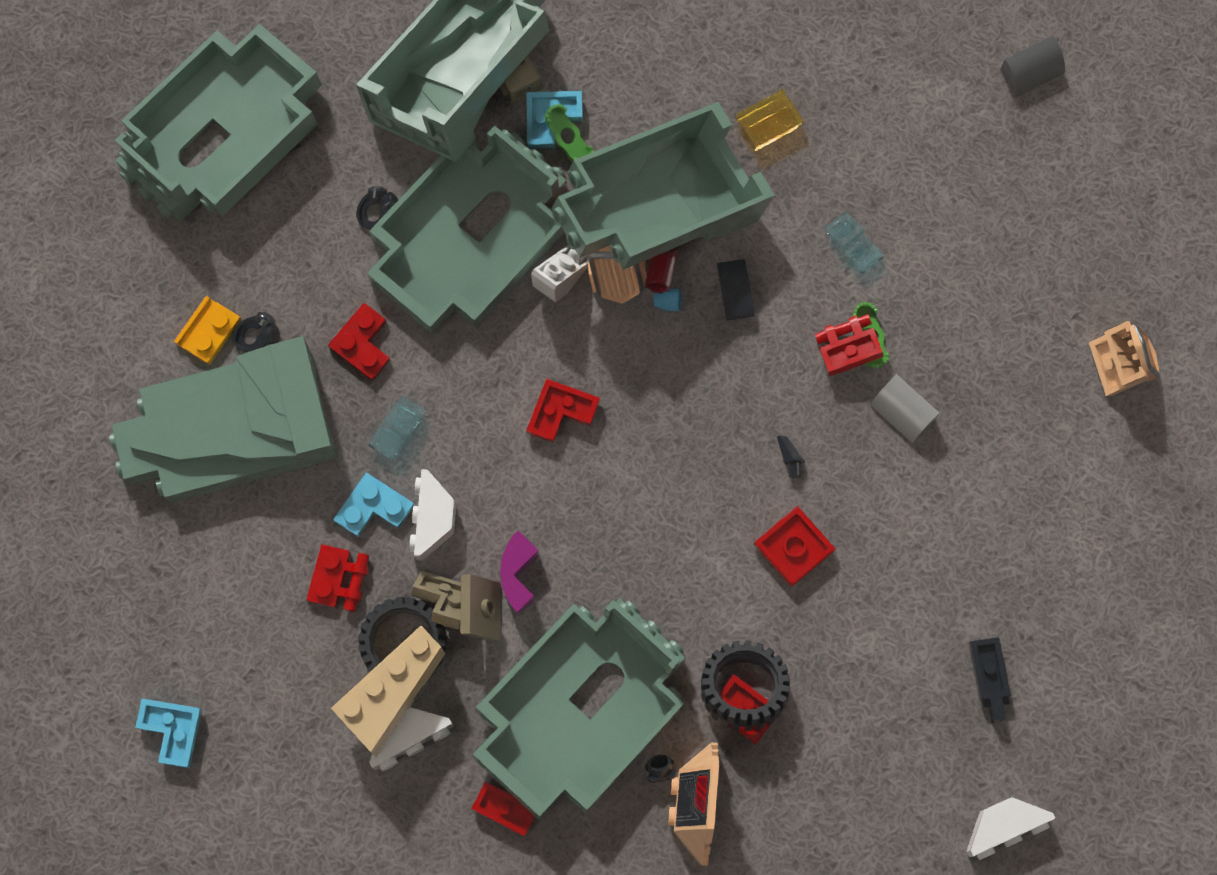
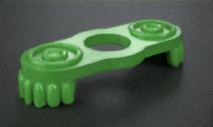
M554 104L545 113V122L554 135L556 144L564 150L571 162L594 152L592 146L585 144L580 136L579 129L575 124L571 123L565 114L567 108L564 105ZM564 128H568L573 132L574 140L571 144L564 143L561 139L560 133Z
M864 302L856 306L853 316L857 315L858 318L869 314L872 325L861 329L866 331L874 328L884 357L868 362L866 365L870 368L878 369L887 363L889 353H886L884 346V332L879 327L877 319L878 309H875L876 307L872 303Z

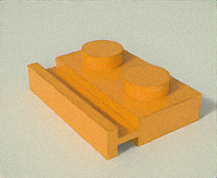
M206 296L176 337L174 343L210 365L242 319L237 314Z

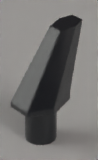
M777 436L783 461L785 464H789V478L801 477L800 464L805 463V460L788 437Z

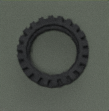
M396 597V599H388L383 604L376 605L374 610L366 615V620L362 622L361 631L358 636L359 652L368 670L371 672L381 663L375 652L374 645L377 629L384 620L396 614L407 613L418 616L427 624L432 638L442 647L446 654L447 635L445 627L431 621L433 609L426 603L410 597ZM443 658L436 667V669L442 664Z
M745 640L744 645H740V641H733L731 647L727 643L721 647L720 651L715 650L712 653V657L708 658L701 677L702 702H705L707 712H712L711 717L714 720L721 719V725L725 727L729 724L733 725L732 730L739 731L740 727H744L745 731H752V728L755 726L759 730L764 728L765 723L769 726L774 722L775 717L778 718L781 715L788 700L790 675H788L786 664L782 665L783 659L779 655L774 656L773 649L768 647L767 650H764V644L757 642L756 646H751L752 641ZM748 662L758 665L767 671L773 680V696L766 705L757 709L742 710L732 707L722 700L717 692L716 680L718 674L724 667L733 663Z

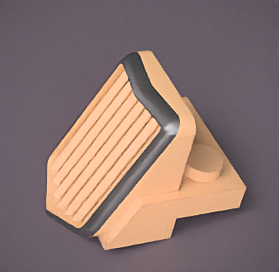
M610 246L587 255L589 278L593 293L597 292L600 298L625 304L643 292L648 273L647 260L623 270L619 261L617 262L613 259Z
M1130 321L1105 331L1104 336L1089 342L1106 396L1118 394L1145 381H1152L1160 375L1157 355L1148 335L1138 325L1134 324L1131 326Z

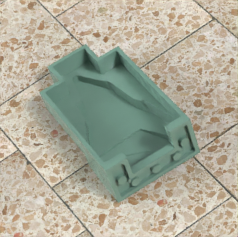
M433 0L356 84L369 122L457 162L476 140L473 130L491 96L548 33L549 27L545 11L539 8L546 0Z
M716 102L573 160L568 171V180L574 190L557 196L552 208V216L556 224L561 225L566 234L569 247L576 251L579 258L610 246L613 259L617 262L619 261L624 270L698 237L708 241L755 223L761 218L775 194L761 172L752 175L750 179L747 177L725 140L732 127V123L719 102Z
M301 336L237 356V361L227 366L140 388L141 398L137 399L141 415L145 416L112 424L113 434L109 435L112 449L117 451L119 461L116 462L119 478H124L129 485L160 477V479L156 480L160 497L164 496L169 503L337 459L338 456L332 432L327 424L316 380L318 376L312 352L305 338Z

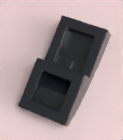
M745 259L717 263V273L726 321L754 317L753 300Z

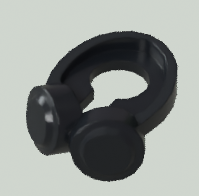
M382 186L368 188V193L361 199L357 207L356 217L359 224L371 230L398 201V198L392 192L387 193V189ZM382 198L383 204L380 207L379 219L369 221L366 217L367 208L375 205Z
M258 312L256 316L246 318L237 325L233 333V342L240 350L250 352L266 345L278 343L280 331L274 326L275 319L270 314ZM264 327L263 332L257 336L253 344L245 342L244 334L248 329L254 328L257 330Z

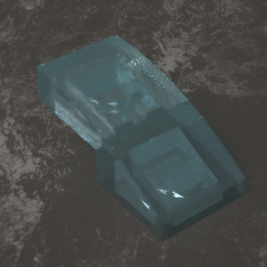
M846 211L824 228L833 243L861 275L883 259V252L865 236L864 228Z
M401 396L375 432L368 447L393 461L408 442L409 435L424 418L426 409Z

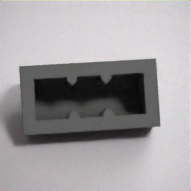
M1051 36L1006 58L1000 70L1014 94L1018 97L1065 73V61L1054 36Z

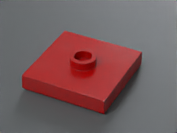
M798 505L753 543L791 588L836 551V548Z

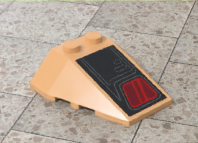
M713 742L679 769L678 777L673 778L671 783V795H676V806L669 808L668 825L674 826L673 833L700 866H708L711 848L709 846L712 844L715 824L719 756L718 743Z

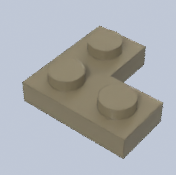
M421 570L413 585L411 596L426 602L436 603L432 611V622L459 630L461 619V582Z

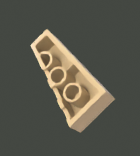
M420 626L331 709L377 758L382 750V746L388 737L392 735L398 726V722L406 710L410 708L414 698L422 686L426 684L444 657L445 652L432 636Z

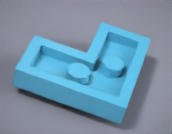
M582 91L526 92L528 148H555L554 135L545 122V113L554 104L564 105L567 108L565 114L570 121H583Z
M366 472L333 520L359 537L374 514L399 529L415 505Z
M141 699L135 728L164 733L158 763L190 768L202 709Z

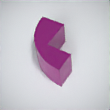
M519 530L509 540L504 550L500 567L501 584L505 597L517 616L523 613L535 601L534 595L517 577L540 556L539 550Z

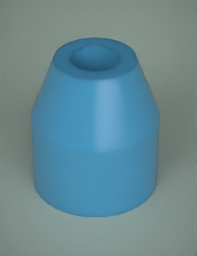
M670 289L669 292H663L662 294L654 293V307L664 311H680L681 289Z

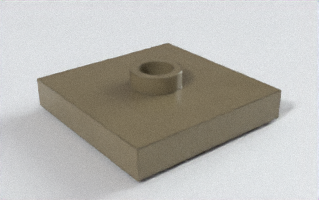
M472 574L462 575L460 633L462 635L487 641H500V582Z

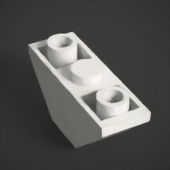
M569 245L533 269L531 273L533 287L554 302H557L568 294L588 268L587 255L579 258L575 250H572Z
M426 469L421 470V478H416L415 495H419V504L413 507L412 523L417 524L416 535L411 534L410 552H414L416 560L423 561L454 534L456 514L454 499Z
M410 707L398 722V726L392 735L388 737L382 746V750L377 758L372 754L370 765L374 770L380 768L382 772L398 764L396 759L407 753L408 757L413 756L424 749L423 744L427 741L434 739L435 742H438L450 735L449 729L454 727L449 718Z
M1012 797L980 811L966 853L968 857L977 855L979 860L996 853L993 847L1003 842L1006 847L1022 841L1021 834L1031 830L1033 835L1050 828L1048 822L1055 819L1054 814Z

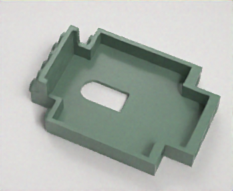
M260 24L236 46L217 30L121 121L127 131L115 139V142L121 149L118 152L120 157L115 160L122 169L119 172L120 176L130 185L135 182L139 186L138 192L148 202L152 199L158 203L156 208L167 219L172 216L180 223L200 203L208 211L216 210L223 217L318 125L312 111L303 104L322 86L317 72ZM213 121L230 134L200 165L188 168L181 164L180 155L182 151Z
M496 126L491 128L487 133L488 145L482 152H480L482 150L480 146L474 141L457 162L440 156L369 231L372 240L387 252L367 273L370 282L432 335L455 310L477 328L565 233L561 225H557L554 221L552 209L550 208L555 203L557 196L564 194L567 190L566 175L555 166L552 168L546 164L545 158L537 150L533 149L531 151L527 148L519 135L514 132L510 134L504 128L502 130H499ZM495 192L507 195L511 201L510 210L480 243L460 227L488 195Z
M620 598L616 602L612 600L605 608L604 615L596 623L593 621L594 616L583 606L579 609L573 604L476 706V713L495 731L474 752L473 759L538 820L545 815L563 794L586 814L684 705L681 701L682 695L675 688L664 686L666 681L683 664L686 658L683 655L684 650L675 641L670 640L668 642L661 636L662 631L651 620L646 622L638 615L640 613L639 609L630 601L624 602ZM604 664L616 665L623 673V684L602 708L589 719L569 699L600 666Z

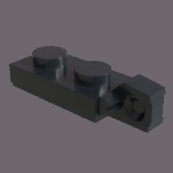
M1000 638L970 641L968 644L979 701H981L982 708H989L991 723L1004 721L1006 719L1004 705L1010 704L1009 696L1011 694Z

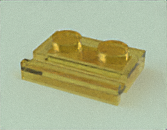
M784 89L735 114V120L739 122L742 131L755 151L803 126L804 123L794 104L786 96Z

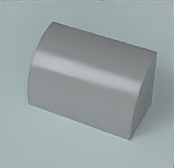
M897 374L885 385L870 404L911 443L936 420L939 414L932 405Z

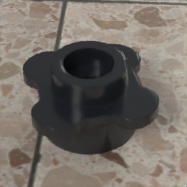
M666 755L651 757L645 765V770L649 772L647 780L650 783H656L675 778L677 773L673 769L674 760Z

